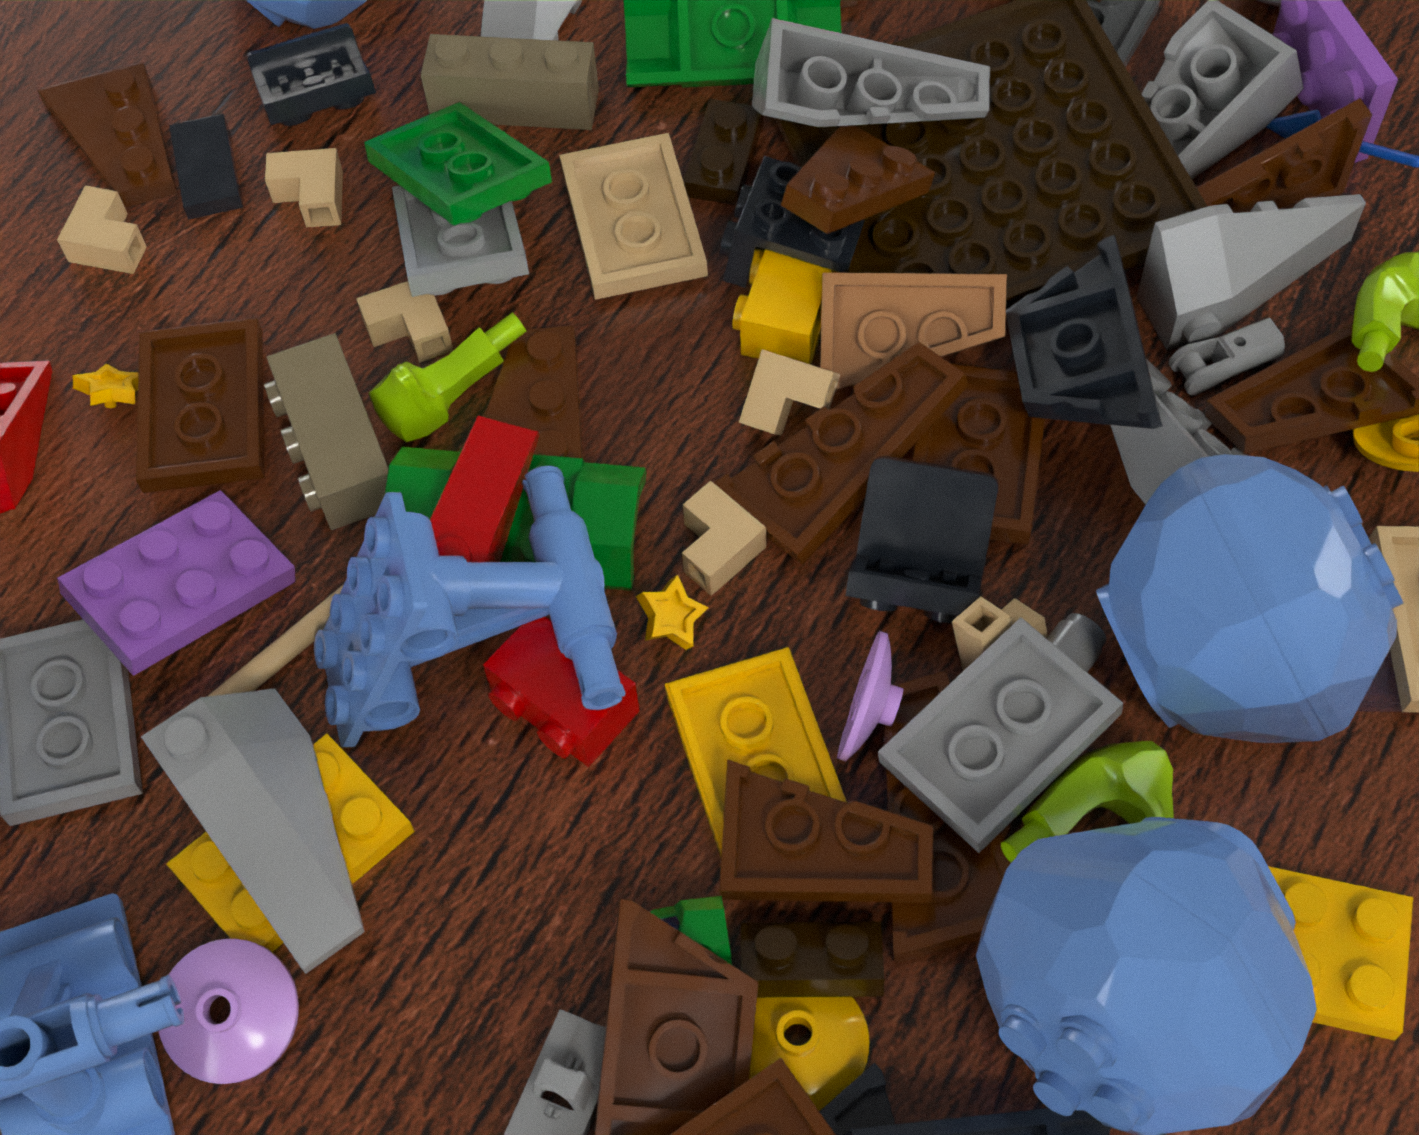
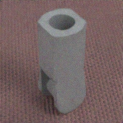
M1266 318L1216 338L1187 344L1170 357L1169 366L1174 372H1181L1186 378L1184 388L1187 393L1198 395L1233 376L1281 358L1285 349L1284 336L1271 318ZM1210 360L1214 363L1209 366L1205 364V362Z

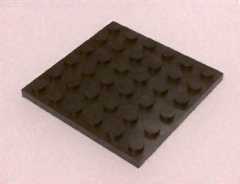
M1015 0L892 43V45L990 66L989 111L985 118L855 125L890 146L909 150L916 156L917 162L933 170L935 175L929 193L865 218L850 266L845 273L1007 274V310L1028 294L1041 290L1046 285L1048 279L1066 266L1075 273L1100 255L1097 244L1106 237L1115 235L1124 270L1145 263L1156 222L1208 206L1087 1ZM774 118L795 164L799 167H803L840 127H815Z

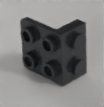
M764 156L753 186L747 184L742 186L734 212V217L739 218L738 223L729 220L723 235L719 255L728 257L723 281L745 288L749 279L755 251L760 248L833 271H846L850 266L865 219L827 234L781 206L786 186L802 167Z
M889 456L877 457L870 467L857 553L849 570L845 596L860 598V604L869 609L894 611L898 609V605L924 610L923 615L929 619L952 623L958 615L979 598L999 488L996 477L989 473Z

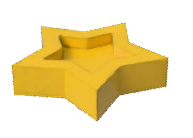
M105 364L96 372L73 375V389L90 395V406L104 403L106 408H114L117 406L116 402L135 404V392L138 390V372L119 371Z
M678 575L672 577L661 592H642L635 596L648 616L645 641L667 637L685 650L693 647V622L709 607L687 596Z

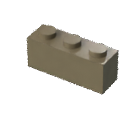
M430 34L421 71L429 114L461 102L493 125L592 130L599 92L593 42Z
M336 333L267 356L275 380L264 383V387L276 418L286 414L289 417L291 426L280 431L292 463L305 461L309 473L297 478L310 512L322 508L331 530L376 515L385 495L389 469Z

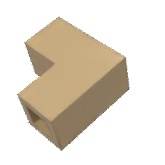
M336 148L266 153L265 182L273 203L299 201V207L306 228L341 225L343 170Z
M91 186L84 187L57 239L68 262L134 274L147 246L137 224L124 222L128 213L118 191Z
M406 281L356 298L373 347L409 336L419 363L454 351L448 327L434 295L425 294L412 297L409 282Z
M762 349L739 423L772 434L782 435L793 400L820 409L824 406L828 410L830 409L840 374Z
M709 481L683 504L684 524L699 536L693 544L682 552L684 573L712 596L767 547L766 527L712 481Z
M980 596L952 621L963 671L1020 617L1047 638L1045 617L1015 598L1003 609H1000Z

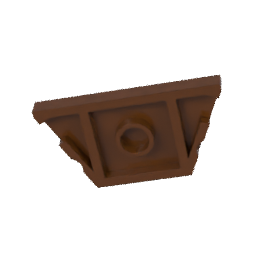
M619 898L594 1135H670L749 1080L759 982L630 899Z

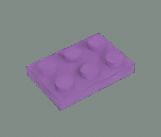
M1281 0V9L1273 36L1297 50L1304 88L1297 95L1300 102L1308 106L1311 111L1318 109L1323 119L1361 98L1373 114L1363 141L1374 144L1398 78L1342 0ZM1358 152L1355 162L1368 159L1369 155Z
M220 490L57 579L60 594L134 676L295 582V566Z

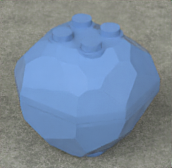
M1223 454L1199 458L1179 468L1164 480L1149 498L1111 563L1109 583L1096 589V593L1140 689L1151 707L1169 728L1180 724L1190 732L1201 735L1259 743L1320 741L1349 726L1396 639L1397 619L1393 608L1404 603L1394 584L1395 579L1376 543L1371 544L1361 524L1363 521L1344 486L1330 491L1327 485L1322 487L1299 471L1265 457Z
M1148 817L1138 823L1037 839L1024 848L1006 869L986 917L976 952L986 995L1000 1027L999 1036L1003 1043L1013 1053L1021 1057L1029 1069L1035 1072L1037 1081L1034 1083L1033 1089L1040 1101L1052 1111L1064 1116L1072 1115L1075 1110H1085L1103 1125L1135 1135H1160L1226 1126L1253 1116L1301 1053L1317 1010L1312 979L1293 931L1296 924L1293 911L1253 841L1241 831L1218 822Z

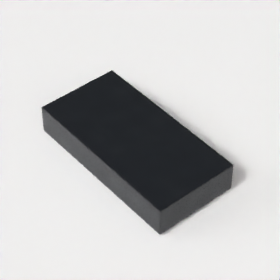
M224 113L169 125L182 203L188 220L243 208L231 138Z

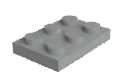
M392 187L405 267L412 297L425 294L443 295L456 288L482 283L501 284L511 280L513 277L529 274L526 254L512 201L484 212L475 221L453 226L403 187Z
M1020 617L878 751L879 762L980 853L1122 714L1123 702Z
M82 619L1 638L0 815L9 826L143 794L128 669L89 625Z

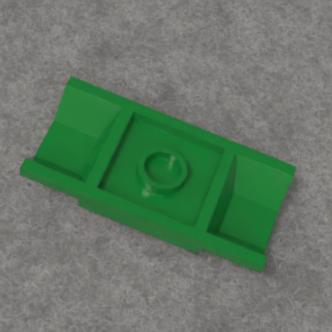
M623 0L627 55L626 83L627 87L682 85V88L754 84L755 62L772 18L842 33L840 0Z
M402 447L389 465L385 493L401 492L406 512L421 513L430 520L463 448H460V452ZM533 454L528 472L541 466H554L561 469L571 510L583 518L594 557L602 567L604 588L632 591L634 581L633 546L639 498L646 482V468L584 462L583 458ZM524 488L500 562H535L529 541V533L534 523V518L527 492H525Z

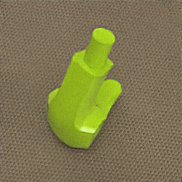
M1405 252L1376 266L1366 277L1358 292L1354 310L1352 342L1356 348L1360 349L1357 362L1365 371H1377L1383 366L1386 354L1391 352L1401 339V325L1419 330V252Z
M512 312L485 333L479 327L448 356L425 368L417 367L409 362L398 364L368 393L375 412L382 423L406 443L428 436L448 422L450 404L472 384L504 362L499 352L527 332L525 327Z
M1153 741L1108 744L1082 755L1051 784L1022 817L1025 826L1001 843L1003 854L1012 863L1024 848L1037 839L1068 834L1084 815L1099 807L1113 811L1124 818L1129 824L1141 822L1148 817L1174 818L1172 799L1173 768L1166 751Z

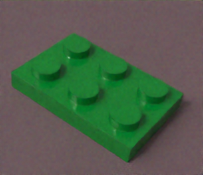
M461 102L364 142L368 162L453 226L475 221L484 212L509 201L524 199L530 195L531 191L552 182L550 166L547 160Z

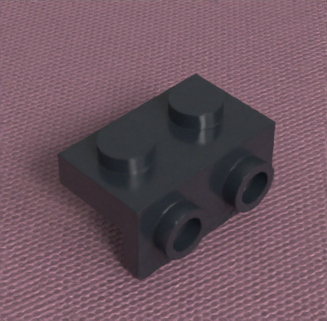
M347 23L251 51L246 56L262 105L271 125L277 123L286 126L297 125L309 120L313 116V112L329 107L339 110L352 108L361 104L365 96L376 93L370 71L360 55L353 29Z

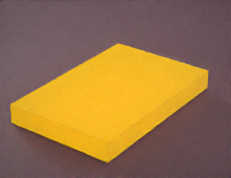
M789 647L665 683L666 696L720 857L722 855L727 760L749 766L751 772L781 782L786 778L808 785L812 792L847 803Z

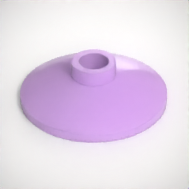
M878 632L861 673L850 706L847 723L842 733L837 759L847 761L868 739L878 723L891 727L898 712L904 689L891 684V647L888 634L885 632Z
M215 940L189 952L169 973L177 987L182 1002L175 1005L176 1009L182 1008L184 1010L185 1022L177 1027L171 1026L160 1030L159 1035L170 1058L187 1074L209 1083H238L249 1080L266 1071L287 1049L298 1021V993L290 971L281 959L269 949L247 940ZM223 996L229 1001L231 1011L226 1021L217 1024L211 1019L210 1006L216 998Z

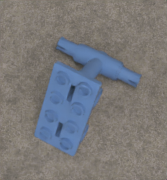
M541 466L528 472L525 475L526 480L522 481L534 518V523L529 533V541L535 562H467L463 556H439L432 523L429 518L421 513L406 512L401 492L385 493L375 517H370L367 520L364 542L357 557L350 558L347 567V579L340 594L333 596L328 621L323 630L317 631L314 641L316 665L319 669H325L329 686L325 697L326 717L330 725L337 726L341 747H355L363 731L395 729L408 724L419 715L420 707L411 667L550 615L559 650L565 657L573 661L582 694L583 706L589 710H601L612 707L622 701L621 696H625L626 693L621 684L611 650L616 641L617 631L604 592L603 570L600 563L594 557L583 518L571 510L561 469L554 466Z
M114 893L0 932V1130L2 1135H175L152 1033L171 1026L177 1027L184 1024V1010L182 1008L176 1009L175 1005L182 1003L173 979L169 975L163 976L160 980L150 984L141 985L123 902Z

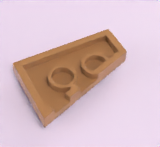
M822 273L820 368L840 374L836 390L858 384L918 342L939 356L944 357L1004 338L1007 274Z

